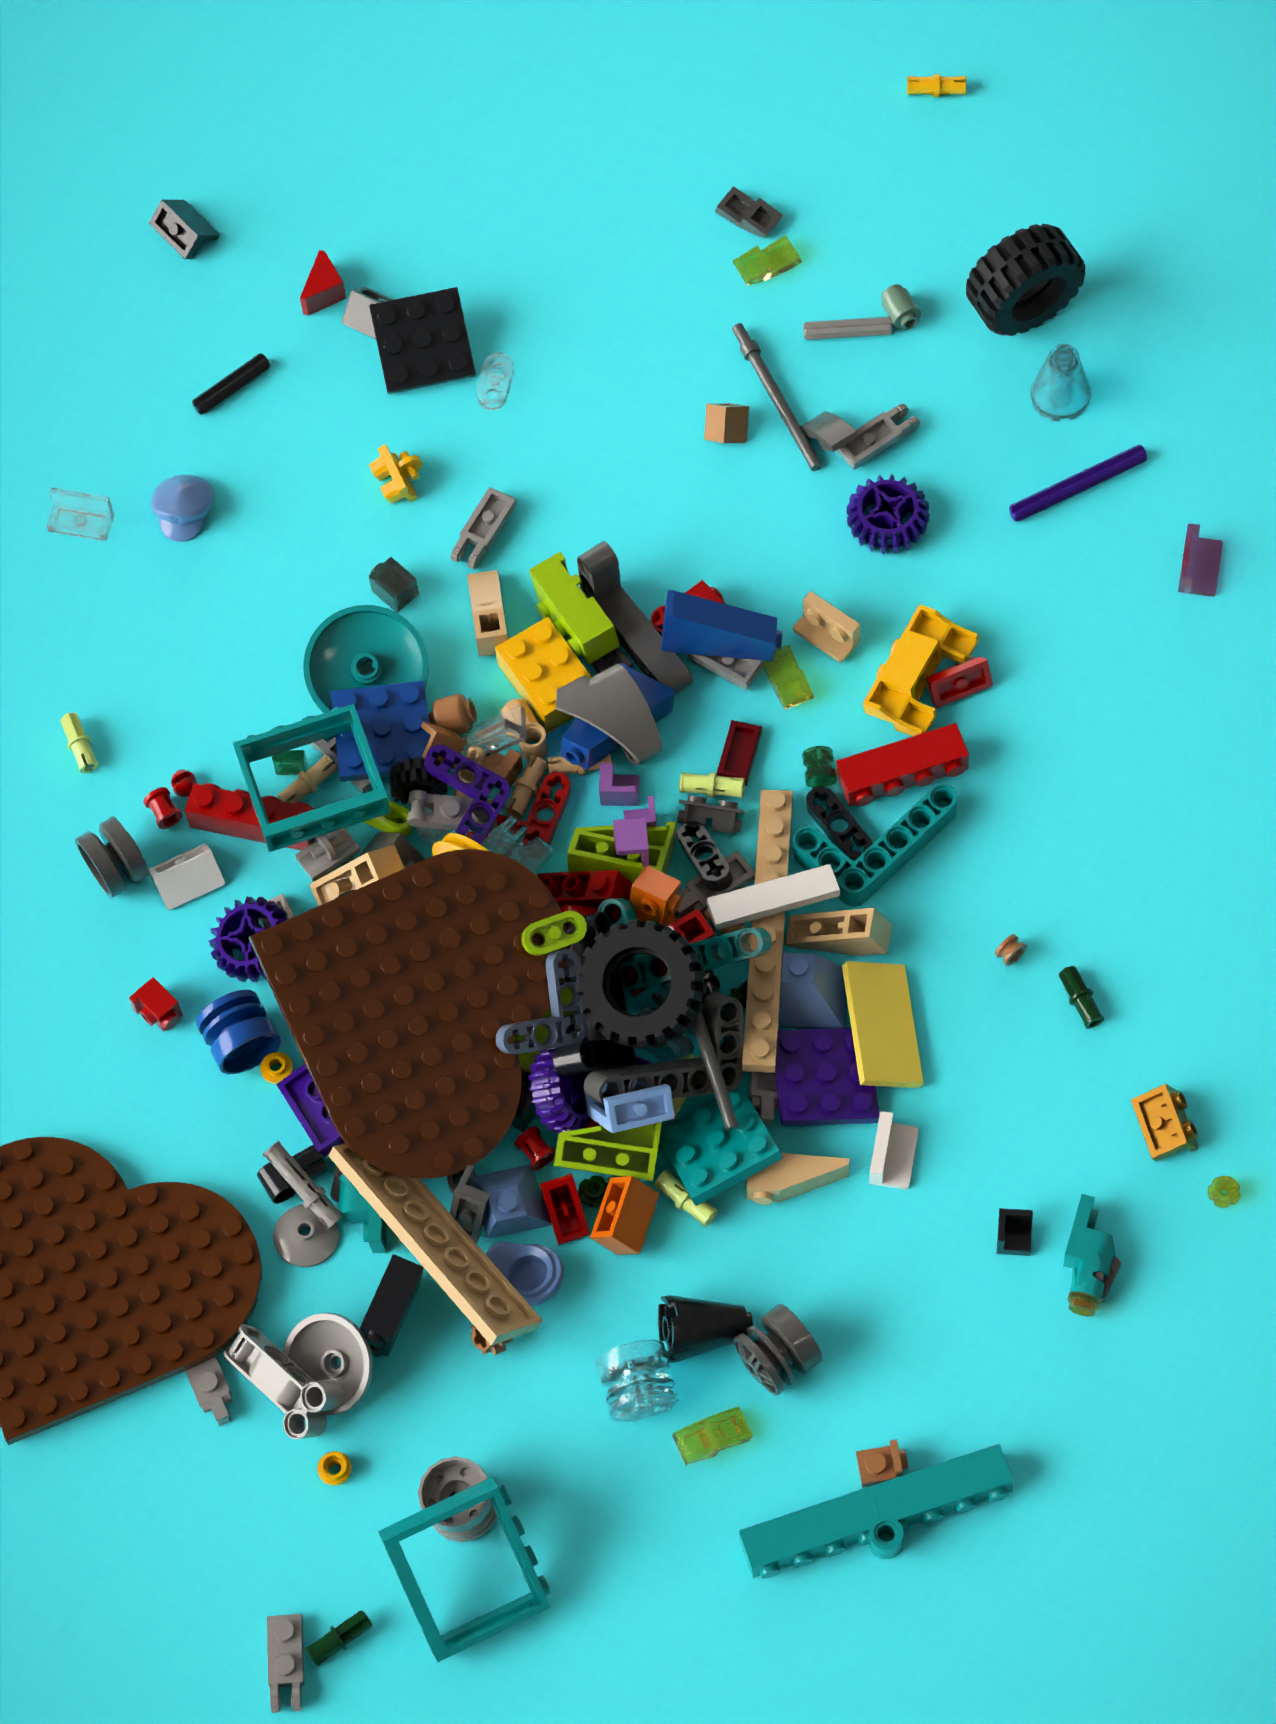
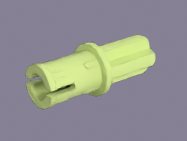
M75 712L65 714L60 722L69 741L67 743L68 750L73 751L80 772L89 773L91 772L89 765L92 766L93 770L99 766L90 746L91 738L85 734L78 714Z

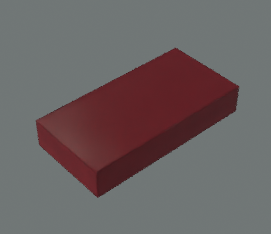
M731 720L717 776L745 778V786H747L761 738L762 726Z

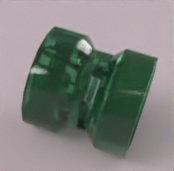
M815 746L803 751V765L807 768L804 774L806 785L810 788H815L819 786L829 787L835 784L837 777L836 771L832 767L834 762L833 750L826 746Z

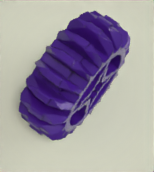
M879 474L877 482H873L868 478L866 487L858 485L856 494H851L846 508V514L848 515L847 525L851 528L853 538L859 537L861 546L869 543L871 552L876 547H880L883 555L887 548H892L895 554H897L899 546L908 550L911 542L918 544L920 534H925L930 517L928 513L929 503L925 500L923 491H917L915 482L907 485L905 476L900 481H895L893 474H891L889 480H884ZM874 503L875 508L870 510V514L864 516L865 510ZM911 512L912 517L907 523L902 525L901 520L906 518V514Z
M247 896L244 904L239 900H235V908L232 910L229 907H224L226 913L224 918L215 917L219 927L210 929L215 938L208 942L214 949L211 952L212 958L217 961V967L225 971L226 975L230 978H237L241 982H246L249 978L252 982L258 983L260 975L265 979L267 978L248 938L266 930L259 924V918L268 919L272 927L289 918H287V912L279 908L278 904L274 901H267L263 897H258L255 901L252 897ZM232 949L242 951L245 955V961L236 960Z
M556 1048L540 1050V1053L534 1056V1063L530 1065L532 1074L529 1075V1080L531 1081V1088L529 1090L533 1096L531 1102L535 1103L536 1106L535 1113L541 1115V1123L546 1124L549 1131L560 1133L586 1128V1124L592 1120L587 1115L583 1088L587 1076H561L556 1071L553 1063V1054Z

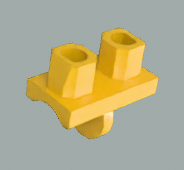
M386 444L379 447L378 451L381 456L370 463L369 467L379 481L391 475L392 480L380 487L385 499L391 504L404 497L410 502L417 499L418 496L408 476H410L411 480L419 478L418 471L423 465L420 457L417 455L409 456L408 452L404 451L399 455L400 460L396 453L390 452Z

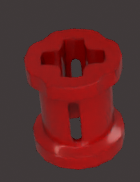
M166 787L151 791L143 800L145 807L151 809L155 815L159 829L170 828L183 817L181 810L176 808L171 801L170 791Z
M536 1126L525 1130L514 1142V1146L518 1150L522 1149L530 1159L531 1167L535 1171L548 1165L554 1159L556 1151L554 1147L549 1148L540 1136L541 1132Z

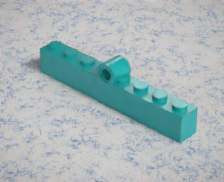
M996 1444L739 1530V1540L753 1578L761 1576L762 1579L776 1576L781 1572L780 1569L794 1565L795 1568L806 1566L814 1561L813 1558L824 1554L827 1557L839 1555L846 1551V1547L857 1543L860 1546L869 1545L872 1553L878 1558L892 1559L901 1552L904 1533L912 1528L911 1525L922 1521L925 1524L935 1523L943 1519L944 1514L957 1510V1513L968 1512L977 1506L976 1503L988 1499L990 1502L1003 1500L1009 1496V1492L1013 1491L1014 1480L1001 1446ZM882 1534H890L893 1537V1539L891 1541L885 1542L882 1541L879 1538V1536H881Z

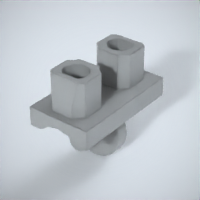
M346 828L328 833L325 836L316 837V842L297 853L295 857L314 882L341 864H346L352 860L355 855L361 852V848L353 840Z

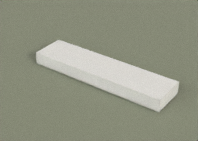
M828 864L707 898V906L715 928L719 930L840 896V888L831 865Z

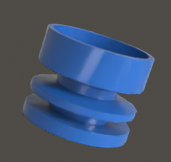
M252 990L234 991L214 1000L202 1010L195 1022L206 1045L211 1046V1054L220 1071L227 1075L239 1074L255 1068L261 1064L264 1057L276 1052L281 1044L277 1030L271 1019L266 1018L265 1008L261 1005L256 992Z

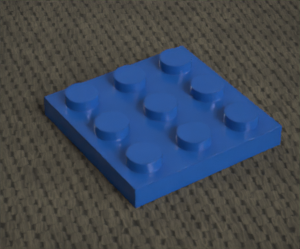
M424 681L331 691L332 709L336 707L339 709L351 704L355 705L380 777H389L390 767L392 765L396 766L398 761L404 763V759L410 758L412 761L415 760V757H420L421 760H424L422 759V754L431 737L429 733L421 728L423 721L429 723ZM352 730L335 735L340 782L369 779Z

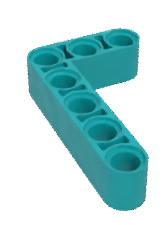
M946 784L933 787L855 861L851 860L813 827H803L795 833L793 840L794 857L806 870L827 864L837 865L838 867L833 869V873L840 888V896L838 898L848 906H860L955 818L957 813V792L953 787ZM940 801H945L950 805L946 807L938 806L936 803ZM916 822H925L928 825L921 828L914 824ZM900 842L905 844L906 846L903 848H895L892 846V844ZM804 844H812L815 847L813 849L807 850L803 849L801 846ZM873 863H880L884 867L880 869H873L869 865ZM850 884H858L861 886V888L858 890H850L849 888H847V886Z
M624 898L607 899L600 904L597 911L604 912L608 916L611 926L617 923L624 925L628 923V920L637 919L633 904ZM614 905H618L621 909V918L618 921H615L611 914ZM754 927L744 928L691 943L690 945L700 955L699 960L704 965L705 971L767 954L772 945V938L766 929ZM752 933L759 940L758 948L755 951L750 949L748 945V938ZM721 942L725 943L728 947V956L725 959H722L718 954V946ZM647 954L633 955L619 967L624 991L641 990L670 982V971L668 969L666 975L662 976L658 971V963L661 959L654 955L647 956ZM631 968H634L638 973V980L635 984H632L628 979V972Z

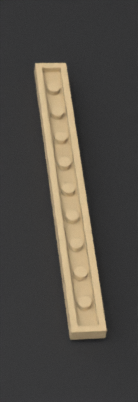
M761 789L754 885L788 876L793 791ZM786 911L752 920V928L761 927L769 932L772 938V945L767 954L749 959L742 1071L775 1073ZM752 933L750 949L755 951L758 948L759 940Z

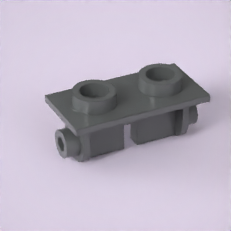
M688 795L687 801L679 800L680 804L685 805V811L679 810L677 823L684 824L690 821H697L706 828L707 818H712V831L730 833L732 835L734 832L741 831L742 820L737 819V814H745V811L737 809L738 803L719 800V806L706 804L707 798Z

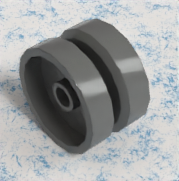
M114 816L99 824V833L104 844L97 835L90 831L75 839V844L86 865L111 899L126 890V882L121 871L134 883H138L150 875L149 868L135 841Z

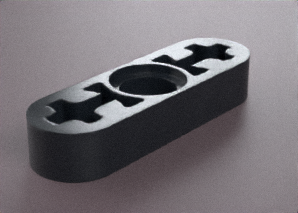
M819 786L808 792L806 797L808 813L832 843L851 860L855 861L861 853L859 851L853 852V844L849 838L853 835V842L858 847L864 845L865 852L872 845L870 837L829 788ZM818 798L820 801L826 800V808L830 812L827 816L826 810L822 805L818 804L815 806V799ZM842 819L849 826L843 832H835L831 829L830 825L833 821Z
M690 821L681 825L677 830L681 849L705 887L713 892L727 889L733 882L729 864L704 825L697 821ZM691 836L698 838V842L694 844ZM703 853H712V856L708 859H697ZM716 869L719 876L712 875L711 871Z

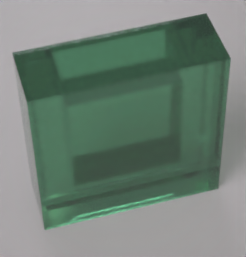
M288 750L272 756V762L277 775H297L301 771L306 772L308 770L304 750Z

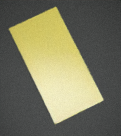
M846 961L842 965L860 1085L920 1088L924 1081L905 965Z

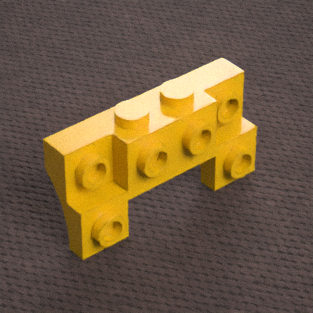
M919 604L900 639L894 641L891 655L887 662L878 669L876 681L862 703L865 714L894 724L895 730L911 736L928 732L937 716L935 708L919 702L921 695L927 687L926 677L935 673L943 657L959 663L967 662L979 642L978 634L953 623L937 610Z

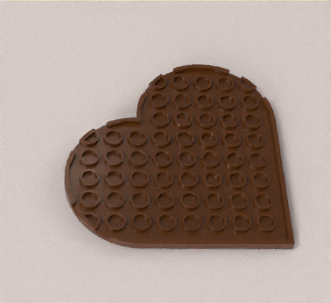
M462 849L440 853L248 938L337 1133L356 1155H359L381 1171L398 1177L413 1179H433L452 1175L465 1170L468 1164L474 1165L487 1156L498 1145L511 1126L521 1094V1065L518 1054H505L499 1050L495 1041L496 1034L503 1025L539 1019L550 1008L546 974V958L548 954L542 956L529 954L524 949L521 938L523 931L530 924L562 913L547 886L533 872L519 862L495 852L477 849ZM564 923L563 931L568 934L566 924ZM539 934L533 935L532 940L534 944L542 945V936ZM562 959V961L558 962V968L567 966V960ZM559 978V982H564V978ZM512 1034L511 1037H508V1044H512L514 1042L513 1037L517 1035Z
M33 1137L0 1146V1426L8 1445L196 1367L221 1353L234 1341L233 1338L239 1332L240 1325L248 1324L257 1305V1297L262 1280V1261L257 1241L250 1226L232 1204L208 1189L181 1182L150 1183L127 1190L123 1179L109 1161L91 1148L68 1139Z

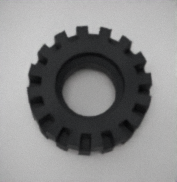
M415 757V760L412 761L410 758L404 759V763L398 761L396 766L392 765L390 767L391 797H394L396 802L401 800V804L406 805L409 801V793L413 790H422L428 794L446 795L448 792L447 784L430 775L424 768V760H421L420 757ZM435 759L434 764L440 766V760Z

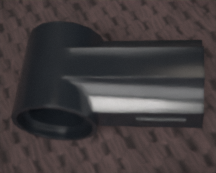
M314 1144L292 1156L312 1180L328 1171L321 1154L317 1151ZM270 1162L258 1171L257 1177L274 1204L285 1202L296 1194V1191Z

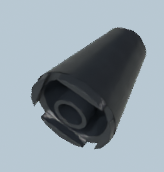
M673 1295L661 1296L660 1299L665 1304L658 1305L659 1340L667 1343L668 1351H662L667 1363H676L734 1344L733 1339L742 1333L748 1336L747 1328L753 1325L751 1312H746L745 1307L741 1305Z

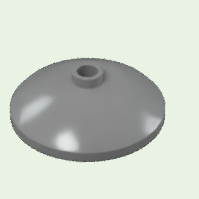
M320 1313L309 1316L294 1327L286 1340L283 1352L314 1381L335 1380L343 1388L344 1400L342 1405L338 1409L324 1411V1414H340L357 1405L368 1390L373 1372L371 1349L360 1328L348 1318L335 1313ZM338 1357L341 1360V1367L337 1364Z

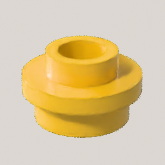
M273 1052L264 1057L260 1065L262 1077L267 1082L278 1084L293 1072V1064L286 1054ZM273 1064H282L279 1070H271Z
M333 1451L322 1456L318 1462L317 1471L324 1483L337 1486L348 1480L351 1475L352 1466L345 1454ZM339 1465L341 1470L337 1474L329 1473L330 1467Z

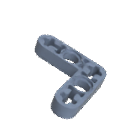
M559 949L549 953L546 958L551 1017L503 1025L497 1031L495 1040L501 1052L505 1054H523L578 1043L585 1038L587 1034L586 1014L582 1012L579 1005L581 997L576 994V983H580V975L576 973L580 963L574 951ZM566 959L567 966L558 968V962ZM559 978H570V982H559ZM566 987L572 991L573 995L571 1003L567 1006L560 999L561 991ZM563 1011H573L574 1015L567 1014L568 1016H565ZM570 1024L574 1025L575 1031L567 1034L566 1027H569ZM540 1025H544L548 1032L547 1039L543 1043H539L535 1037L536 1029ZM512 1034L525 1035L526 1040L514 1041L512 1044H508V1037H511Z

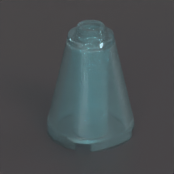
M1059 344L1050 350L1031 385L1030 395L1034 409L1042 417L1051 421L1060 422V419L1070 418V420L1076 419L1086 411L1090 404L1091 388L1077 349L1069 344Z

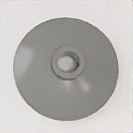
M302 1204L287 1210L277 1221L273 1233L274 1245L278 1254L287 1263L297 1267H313L328 1260L335 1252L340 1238L337 1222L327 1230L316 1214L309 1207L305 1208ZM309 1227L311 1231L308 1235L303 1236L299 1234L302 1228Z

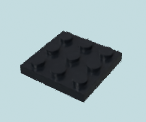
M457 287L369 305L387 394L476 377Z

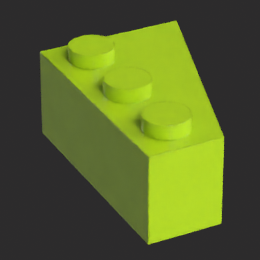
M560 551L529 569L539 601L536 604V608L543 619L546 617L550 618L562 637L566 638L568 645L575 655H580L589 665L620 646L614 625L593 596L588 598L578 586L582 583L577 574L570 576L565 563L566 558Z
M666 822V826L646 827L649 846V866L665 874L668 873L677 844V822ZM613 825L575 828L567 852L568 872L618 870L633 884L645 867H642L641 854H616Z
M662 1122L611 1133L603 1126L558 1133L553 1166L621 1177L633 1176L636 1179L653 1181Z

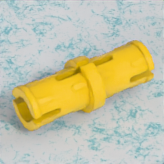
M940 74L926 77L907 76V95L927 94L933 95V97H939V94L966 95V76L947 77L940 76Z

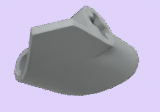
M615 664L591 678L581 676L556 690V710L581 719L614 739L623 747L625 756L634 765H638L662 751L659 732L649 706L635 681L622 665Z

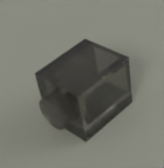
M392 557L384 563L377 564L369 575L372 592L396 613L419 595L416 578Z

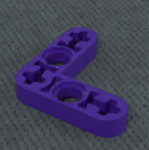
M435 745L426 754L424 768L433 777L473 798L472 803L454 833L466 837L470 829L472 832H475L471 840L481 845L509 797L510 785L501 776L449 747ZM442 756L444 758L443 763L440 766L435 765V759ZM453 763H456L457 766L454 769L453 775H451L449 770L452 768ZM462 770H469L474 773L476 780L472 783H464L460 780L458 773ZM497 787L500 789L499 794L496 795L490 805L486 801L491 790ZM476 810L484 811L488 815L489 821L485 824L476 823L472 818V813Z

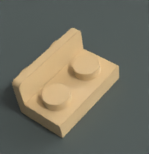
M812 591L803 599V615L793 626V631L839 663H842L860 643V623Z

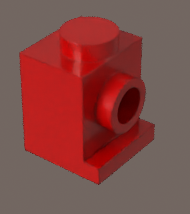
M154 977L129 997L133 1010L137 1014L140 1013L150 1026L156 1024L163 1032L174 1028L178 1024L180 1017L183 1016L178 1001Z

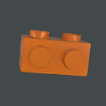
M647 865L631 887L629 901L635 908L637 919L642 922H647V920L655 921L664 926H669L677 921L678 918L675 917V912L682 901V896L679 895L681 881Z
M633 1176L611 1177L590 1238L617 1255L640 1254L641 1248L645 1243V1236L651 1218L655 1212L659 1193Z

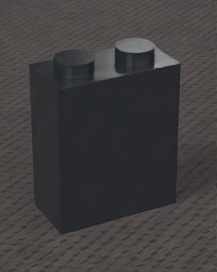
M395 1254L391 1257L360 1327V1330L365 1335V1339L369 1343L372 1355L380 1357L381 1354L389 1357L418 1292L424 1270L423 1266Z

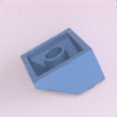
M783 952L779 1028H845L846 990L842 966L816 954Z
M531 1165L472 1176L471 1187L490 1193L483 1225L488 1239L550 1226L551 1222Z

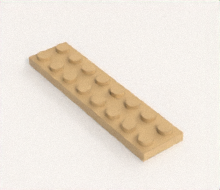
M346 1143L332 1148L328 1155L330 1159L491 1346L538 1329L543 1321L420 1179L398 1177L381 1171L359 1155H356Z

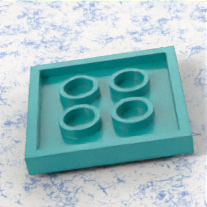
M741 1085L735 1090L728 1092L739 1125L738 1128L726 1131L716 1099L661 1128L659 1142L695 1206L783 1159L780 1150Z

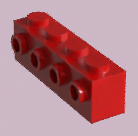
M956 723L836 760V776L848 807L867 805L876 798L885 795L895 796L902 793L905 789L914 786H927L934 782V780L945 776L956 777L969 768V753Z
M193 783L184 810L190 828L266 843L249 792L240 789L234 791L225 790L211 783H205L204 785ZM274 796L261 797L269 823L315 809L303 802H295L293 804L283 802ZM315 838L287 846L286 848L302 851L313 844Z

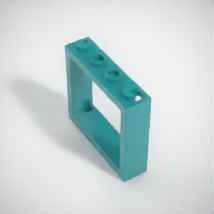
M354 704L339 709L336 707L330 712L317 716H307L301 721L286 726L279 725L270 731L258 735H248L246 739L233 742L237 760L269 852L391 813L387 794ZM352 730L373 790L274 823H269L249 763Z
M492 1477L378 1531L437 1663L551 1608L546 1595L551 1593L548 1583L543 1575L537 1577L533 1566L539 1564L531 1546L524 1547L520 1536L525 1534L518 1516L511 1517L507 1506L512 1504V1501L504 1485L498 1487ZM490 1499L530 1593L440 1635L399 1542Z

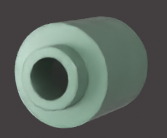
M899 284L892 285L884 290L881 295L882 307L891 318L894 326L897 329L905 330L916 326L921 317V310L909 291Z

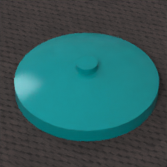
M356 605L339 610L326 618L317 627L305 650L303 672L306 687L313 702L323 713L332 710L331 691L424 681L426 688L429 663L424 642L418 631L407 619L395 611L381 606Z

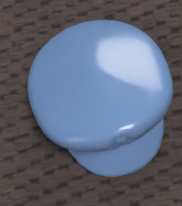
M177 475L161 482L153 492L151 508L159 518L163 534L168 539L177 542H186L195 538L200 533L205 516L213 504L214 491L206 480L194 475Z
M499 1242L491 1246L486 1253V1256L530 1306L548 1301L561 1286L564 1267L560 1257L548 1247L538 1244L520 1245L512 1242Z

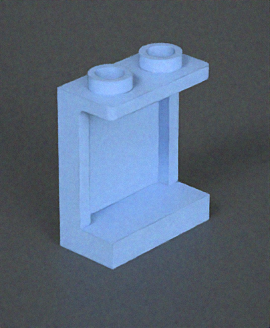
M637 1079L633 1082L631 1089L635 1087ZM607 1083L602 1088V1093L606 1090ZM667 1084L603 1098L604 1104L590 1098L584 1091L587 1115L611 1133L675 1119L671 1087Z

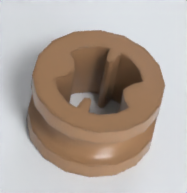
M1015 934L1007 937L995 951V955L998 958H1004L1003 963L1006 966L1015 963L1027 948L1024 942H1018L1019 937Z

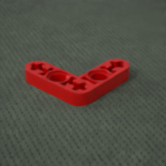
M552 772L546 775L526 822L499 814L496 832L501 827L506 826L512 828L514 834L508 839L499 838L496 832L495 834H487L483 843L530 858H539L545 855L549 850L571 795L569 778L561 772ZM561 783L562 789L557 790L554 796L555 801L551 800V787ZM547 808L551 809L555 814L551 820L541 821L537 817L538 812ZM521 831L523 832V838L520 837ZM468 832L466 837L471 839L475 832ZM539 837L540 843H536L534 847H531L529 841Z

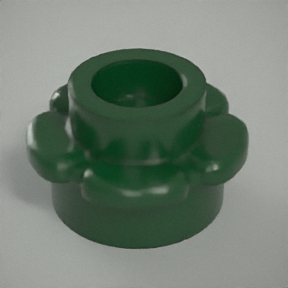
M597 1175L591 1176L590 1179H584L579 1185V1191L581 1192L579 1195L580 1200L590 1207H600L608 1183L605 1182L603 1177ZM596 1188L598 1192L592 1193V1189Z

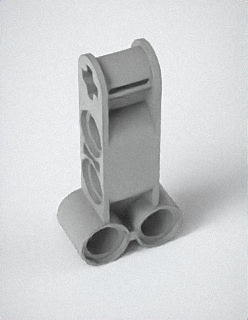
M248 1324L240 1325L239 1335L232 1346L226 1348L223 1353L225 1358L285 1413L283 1428L288 1437L298 1440L320 1436L327 1426L324 1411H332L342 1405L344 1400L342 1386L335 1380L314 1381L261 1331Z

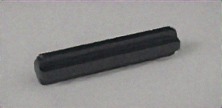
M262 353L257 354L192 400L194 409L200 415L212 409L269 369L268 359Z

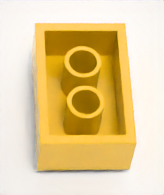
M549 617L544 618L495 647L498 666L520 697L526 700L539 724L543 726L546 733L575 718L572 715L555 709L556 690L581 676L591 678V675Z

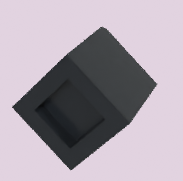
M999 1208L997 1254L1030 1256L1032 1210Z

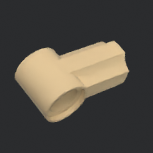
M515 698L508 701L500 709V712L520 747L522 757L526 761H529L530 756H535V760L537 756L545 759L549 750L545 729L537 722L525 699ZM531 741H538L536 744H528Z

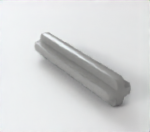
M890 317L810 321L803 324V335L807 340L889 335L892 333Z

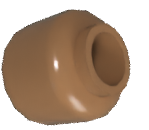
M460 693L435 700L432 712L428 713L429 723L454 731L458 735L471 731L473 723L477 722V713L473 701L470 698L466 699Z

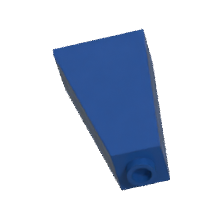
M668 590L662 624L661 651L773 661L775 649L781 650L782 631L777 630L776 617Z
M620 663L640 689L655 723L670 714L673 710L675 690ZM576 718L562 736L560 756L571 764L579 765L588 770L622 746L601 730Z

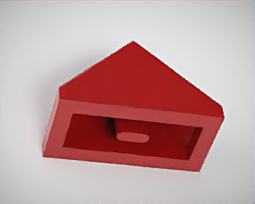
M319 250L300 296L303 315H312L346 299L344 283L328 255L323 250Z
M572 1174L541 1183L542 1199L558 1245L590 1235Z

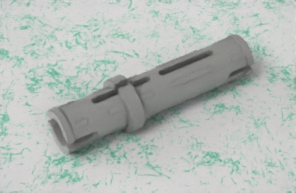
M279 1140L262 1154L304 1201L302 1205L305 1208L309 1207L326 1226L327 1230L344 1216L324 1194L326 1190L322 1186L319 1188L302 1167L281 1145Z

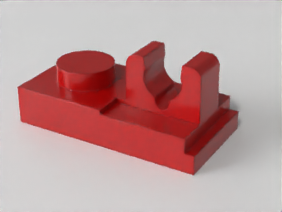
M981 656L977 658L971 657L969 658L970 661L962 664L956 663L953 667L926 677L931 703L937 709L993 686L988 660Z

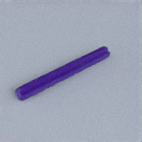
M1136 445L1011 504L1009 506V513L1014 521L1023 520L1147 460L1146 450L1142 445Z

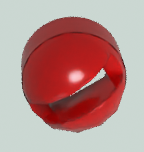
M185 769L176 771L171 779L173 792L180 797H188L193 783L197 784L193 773Z

